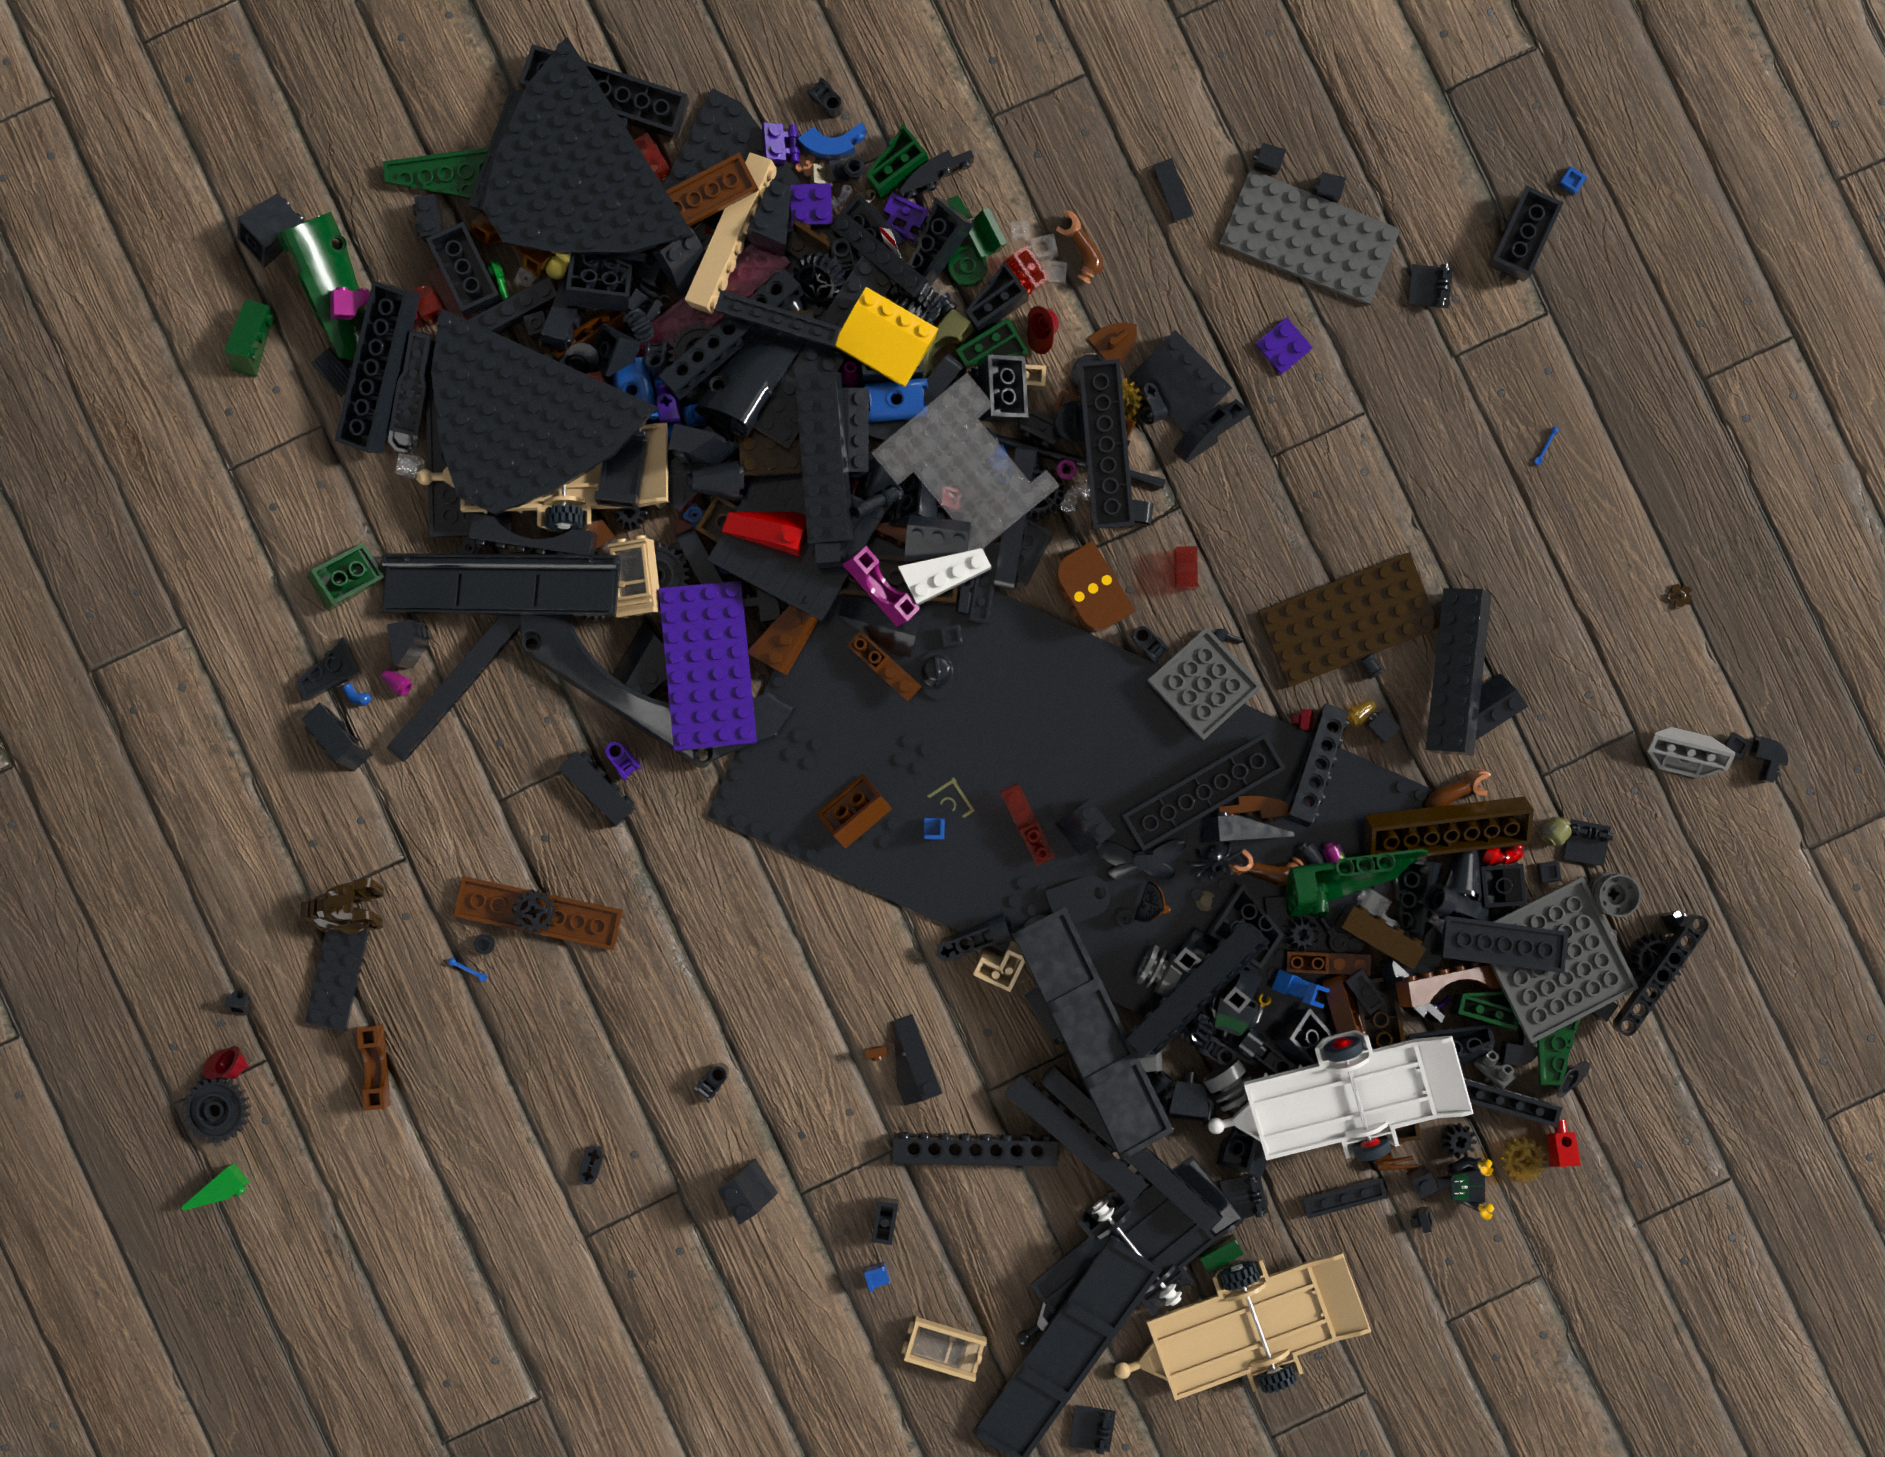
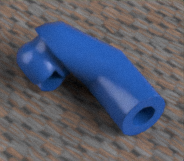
M351 683L342 687L350 703L365 706L371 702L369 693H356Z

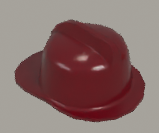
M1034 306L1028 313V343L1030 348L1039 355L1050 351L1054 341V334L1059 328V320L1053 309Z
M232 1046L212 1054L204 1065L203 1074L207 1079L220 1077L235 1079L242 1071L248 1069L249 1065L246 1063L245 1056L240 1053V1048Z

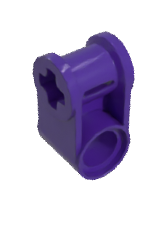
M664 383L660 384L657 387V406L659 408L660 423L681 421L680 407L676 396Z
M611 742L606 746L605 752L607 757L624 780H627L628 776L635 770L642 768L637 759L621 742ZM614 745L619 746L621 749V753L617 757L611 754V747Z

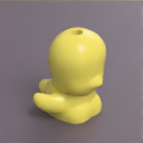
M571 253L569 255L556 254L551 257L546 266V273L549 277L555 280L563 279L570 262Z

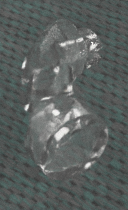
M1087 480L1083 484L1076 485V488L1073 486L1062 496L1064 500L1063 502L1059 501V505L1064 512L1070 513L1075 511L1080 496L1084 500H1088Z

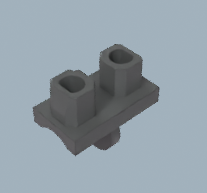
M1492 1050L1478 1059L1474 1066L1487 1076L1484 1080L1486 1084L1492 1081L1503 1090L1515 1080L1516 1076L1513 1074L1515 1069L1509 1064L1502 1065L1498 1061L1499 1055Z

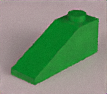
M232 1164L185 1203L181 1209L184 1211L227 1200L233 1196L238 1198L247 1190L245 1186L250 1181L235 1164Z

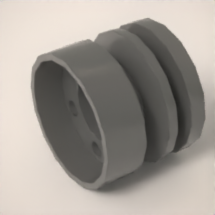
M1605 871L1595 875L1588 884L1603 914L1625 917L1637 910L1641 902L1640 887L1628 875Z
M1153 944L1140 962L1135 982L1141 985L1145 978H1147L1144 987L1149 988L1153 982H1156L1154 992L1163 997H1169L1184 969L1174 962L1177 956L1175 954L1168 960H1165L1167 950L1164 948L1157 956L1159 946Z
M1236 1058L1235 1062L1230 1066H1218L1203 1079L1210 1093L1220 1091L1214 1099L1217 1103L1221 1102L1219 1107L1222 1111L1230 1110L1248 1100L1244 1082L1250 1081L1252 1078L1250 1076L1240 1078L1246 1069L1239 1058Z

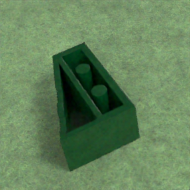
M245 299L224 349V353L234 372L257 377L269 329L274 321V315L269 305Z
M1009 318L954 350L965 368L977 366L978 360L986 355L1021 356L1029 353Z

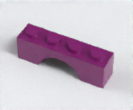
M336 287L330 293V319L352 320L357 310L367 305L370 294L369 289L358 288L356 291H350L347 287Z
M865 546L855 551L842 565L896 627L908 622L920 607L907 593L896 590L884 579L879 570L880 561Z

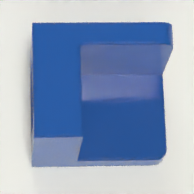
M924 818V839H944L945 818Z
M885 1262L865 1267L864 1275L870 1292H873L876 1287L890 1283Z

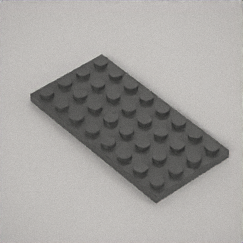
M1250 169L1219 245L1370 305L1400 229Z

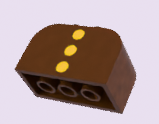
M1093 541L1062 560L1056 572V581L1060 588L1058 593L1063 602L1068 601L1071 606L1069 612L1075 620L1078 618L1086 629L1095 632L1104 631L1135 612L1134 607Z

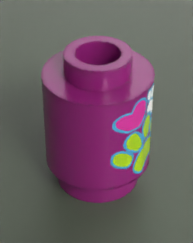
M1334 841L1324 844V849L1320 851L1326 863L1337 862L1342 858H1346L1340 844H1335Z

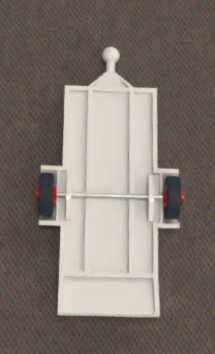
M1353 1030L1323 1038L1315 1048L1318 1059L1317 1064L1302 1067L1300 1064L1298 1069L1270 1076L1265 1073L1262 1078L1244 1082L1249 1102L1232 1118L1224 1120L1212 1118L1208 1123V1128L1211 1133L1220 1134L1224 1128L1236 1126L1261 1142L1266 1160L1342 1142L1346 1159L1351 1158L1354 1153L1355 1158L1358 1160L1371 1161L1387 1155L1391 1150V1145L1399 1146L1396 1128L1437 1118L1463 1117L1473 1114L1452 1036L1418 1038L1372 1050L1369 1036Z

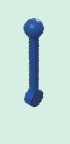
M1553 426L1551 428V434L1541 453L1534 459L1536 465L1542 464V457L1554 435L1558 433V427Z
M454 958L448 960L450 966L455 965L479 977V980L482 982L488 978L487 974H480L456 962Z

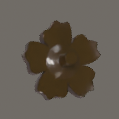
M1674 584L1671 588L1672 593L1667 594V599L1671 603L1674 602V607L1680 609L1685 604L1690 605L1693 601L1691 599L1692 596L1687 595L1692 589H1690V586L1683 585L1681 587L1680 584Z

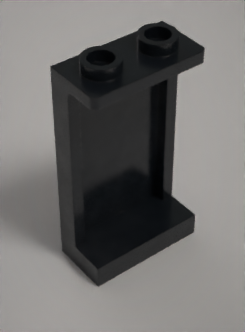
M638 429L614 457L602 462L598 491L595 490L594 496L597 505L639 509L649 442L647 433L643 430Z

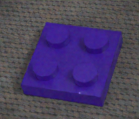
M831 183L790 185L792 227L794 220L798 222L802 220L811 227L831 226L833 224Z
M1287 317L1255 344L1280 375L1285 373L1313 348Z

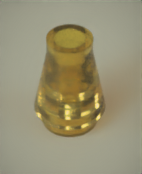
M1369 699L1348 709L1347 719H1349V723L1353 727L1361 726L1377 707Z

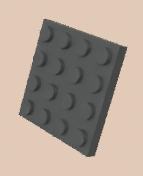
M1207 627L1147 680L1152 688L1201 741L1205 740L1262 688L1260 683Z

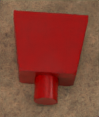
M1559 1120L1558 1126L1554 1127L1555 1133L1547 1135L1550 1167L1581 1166L1575 1132H1567L1566 1120Z

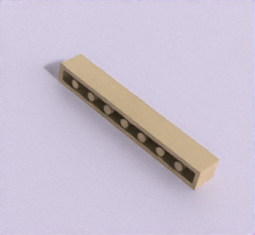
M751 152L745 163L759 191L724 209L685 297V301L690 307L711 315L716 307L720 291L726 289L728 277L736 267V259L744 249L748 227L771 180L775 178L777 172L776 166L771 159Z

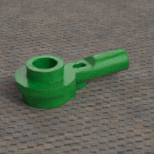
M491 260L487 270L490 277L495 278L501 300L504 301L509 298V295L504 285L506 282L499 261L494 262Z

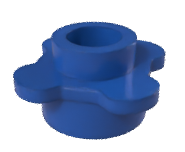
M692 503L687 512L683 513V519L690 521L692 526L697 527L706 511L701 510L696 503Z

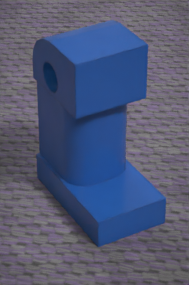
M1282 970L1278 971L1272 987L1273 990L1302 999V1002L1324 1008V1004L1315 1001L1317 992L1321 990L1329 993L1330 991L1329 988L1301 979V977Z

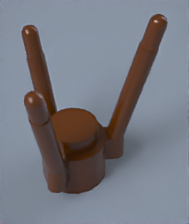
M1391 1152L1375 1160L1377 1169H1383V1171L1415 1169L1419 1167L1418 1164L1394 1165V1163L1413 1160L1414 1156L1393 1159Z

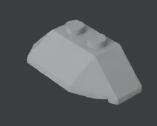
M1674 727L1654 733L1647 749L1659 769L1695 778L1728 771L1735 757L1734 751L1711 736Z

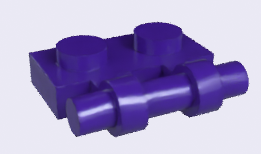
M768 122L762 124L765 158L771 159L775 164H784L786 158H791L792 164L799 163L801 151L798 147L799 132L796 125H789V132H784L783 124ZM785 141L790 142V148H785Z
M892 193L883 212L890 216L887 222L905 241L908 239L915 242L917 235L912 233L911 229L912 227L921 229L929 210ZM896 219L906 223L905 227L902 228L895 225Z

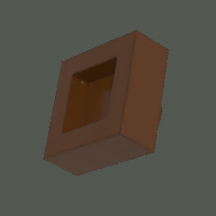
M886 1045L866 1048V1059L871 1058L872 1061L884 1059L883 1056L887 1055Z

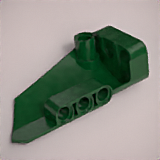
M328 212L276 234L285 253L289 252L299 272L297 274L302 288L320 326L326 330L337 356L351 361L357 349L365 308L364 306L360 307L352 320L330 319V293L336 287H347L350 291H356L359 287L348 254L347 241L341 235L332 213ZM333 239H337L340 243L338 250L334 249L331 245Z
M1415 849L1342 858L1337 862L1290 867L1286 885L1288 916L1309 915V913L1313 917L1325 916L1330 913L1328 902L1397 879L1412 862L1429 853L1425 849Z

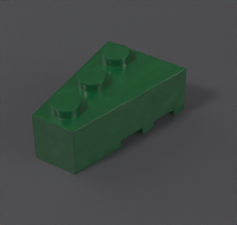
M904 124L901 125L899 132L894 139L890 140L889 146L883 154H880L866 174L869 185L875 190L880 199L904 183L920 166L929 160L927 152Z
M1504 992L1455 994L1450 1014L1490 1024L1491 1026L1508 1031L1517 1030L1519 1022Z

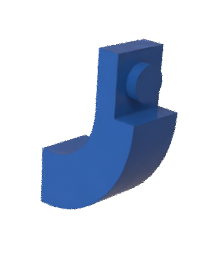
M861 122L844 135L830 138L822 135L815 127H812L798 137V142L806 152L814 157L823 160H840L855 153L853 144L861 143L866 138L867 131Z

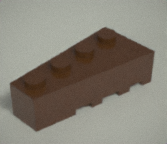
M789 605L751 646L748 654L779 672L788 675L816 626L818 619Z

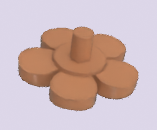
M810 154L806 159L804 155H801L799 157V164L795 167L796 171L799 173L803 172L805 177H810V167L813 164H817L814 163L815 157Z

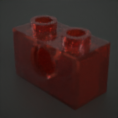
M1028 245L1013 253L1005 261L1026 289L1028 295L1041 288L1050 279Z

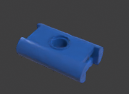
M645 357L635 358V363H631L611 375L613 387L631 394L633 389L637 388L635 397L657 406ZM658 411L655 414L653 413L649 419L652 421L659 418Z
M927 378L911 379L906 387L894 381L865 384V388H869L870 398L868 422L930 417L928 406H925L924 389H928ZM896 396H901L902 402L894 405L892 403L893 399Z

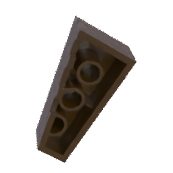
M1349 904L1346 905L1335 926L1345 929L1352 936L1367 942L1371 947L1384 952L1385 955L1409 969H1415L1426 950L1425 947L1421 946L1422 941L1413 936L1409 939L1403 935L1405 931L1395 925L1393 928L1387 926L1385 919L1378 915H1375V917L1367 914L1369 910L1359 904L1357 907Z

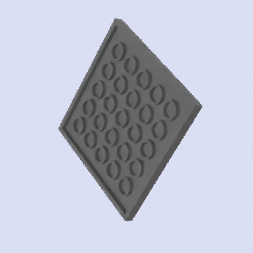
M1579 877L1527 905L1492 921L1568 932L1565 973L1490 964L1529 1043H1534L1639 989L1584 877Z

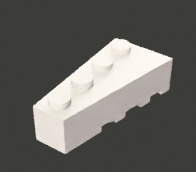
M980 548L898 566V569L915 603L920 605L990 570L991 565L983 549Z

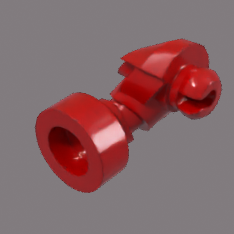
M1509 846L1504 853L1500 852V848L1488 849L1482 862L1488 865L1494 863H1503V865L1514 864L1523 858L1524 853L1521 851L1523 846Z

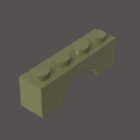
M954 309L943 317L942 322L937 327L938 331L935 340L923 358L924 374L922 378H928L934 371L933 360L940 349L951 344L963 345L975 331L971 321Z

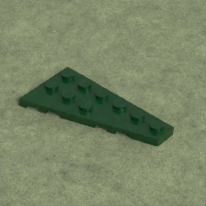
M489 147L382 161L384 179L387 184L471 199Z
M1580 1019L1537 1041L1539 1085H1562L1569 1053L1574 1043L1573 1039Z

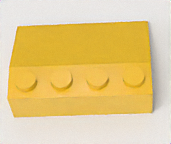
M866 287L840 331L836 348L901 386L906 387L935 340L938 328Z

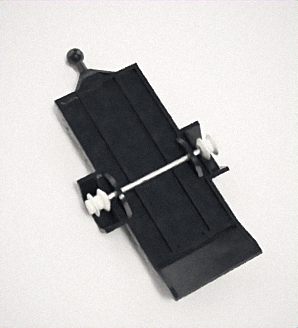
M1190 1156L1172 1168V1170L1222 1215L1223 1218L1209 1233L1197 1225L1153 1184L1140 1193L1132 1204L1116 1190L1109 1191L1089 1207L1078 1222L1089 1236L1077 1246L1074 1245L1072 1250L1050 1268L1047 1267L1044 1273L1030 1283V1286L1042 1299V1305L1037 1324L1028 1331L1023 1330L1018 1333V1344L1022 1347H1028L1032 1344L1033 1337L1040 1331H1044L1111 1235L1120 1239L1128 1249L1162 1268L1159 1277L1156 1278L1139 1302H1142L1154 1316L1165 1300H1167L1166 1306H1174L1181 1300L1182 1292H1176L1182 1286L1195 1283L1183 1267L1216 1240L1244 1222V1219L1193 1156Z

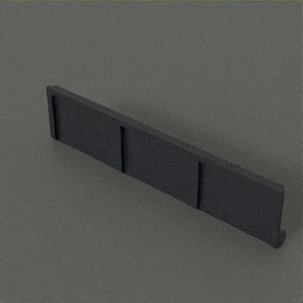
M384 553L382 556V566L386 569L382 613L616 616L621 560L619 555Z
M1066 907L1027 927L1018 928L1012 933V936L1120 1160L1129 1158L1174 1132L1134 1047L1127 1040L1128 1035Z
M1111 1235L975 1426L973 1433L979 1439L1010 1457H1029L1159 1276L1162 1268L1128 1249L1120 1239Z

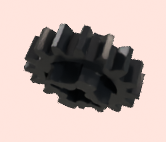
M531 889L529 890V895L526 892L521 893L523 899L516 898L519 904L512 907L517 910V913H514L512 916L518 917L519 920L515 924L521 923L522 931L529 928L528 932L531 934L535 929L537 934L541 933V928L545 931L549 929L547 924L554 925L555 922L552 920V917H558V914L554 913L558 906L552 905L555 901L554 898L548 899L550 893L547 892L542 895V889H538L535 894L534 890ZM539 899L543 900L546 903V906L542 905L539 902ZM529 900L526 909L522 910L524 903ZM534 907L535 909L539 910L543 909V911L537 913L536 915L532 913H527L533 910ZM545 913H548L547 919L543 922L542 917ZM524 917L530 919L532 924L528 923Z

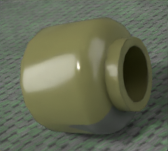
M1551 817L1541 828V839L1550 847L1562 846L1572 835L1570 822L1564 817Z

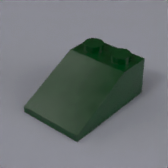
M364 542L311 569L307 576V579L328 611L348 602L385 578L384 573Z

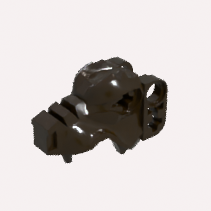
M359 879L351 883L336 885L313 900L301 902L300 919L313 924L323 932L337 930L348 934H358L364 930L383 928V919L372 911L355 910L353 908V900L369 902L370 899L382 898L384 896V887L372 879Z

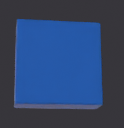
M1569 166L1557 185L1575 195L1587 176Z

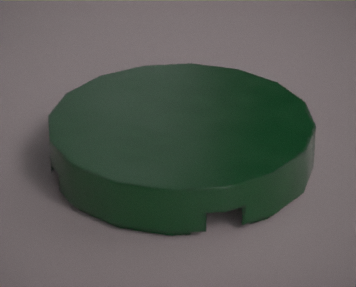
M966 245L960 246L949 260L947 267L948 273L955 283L960 286L970 287L977 285L984 279L988 264L986 257L979 258L974 247Z

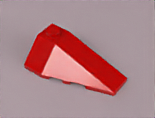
M794 511L728 512L722 533L800 556L807 537L806 515Z

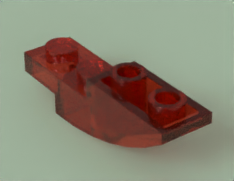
M1019 783L1000 791L1036 865L1039 866L1055 858Z

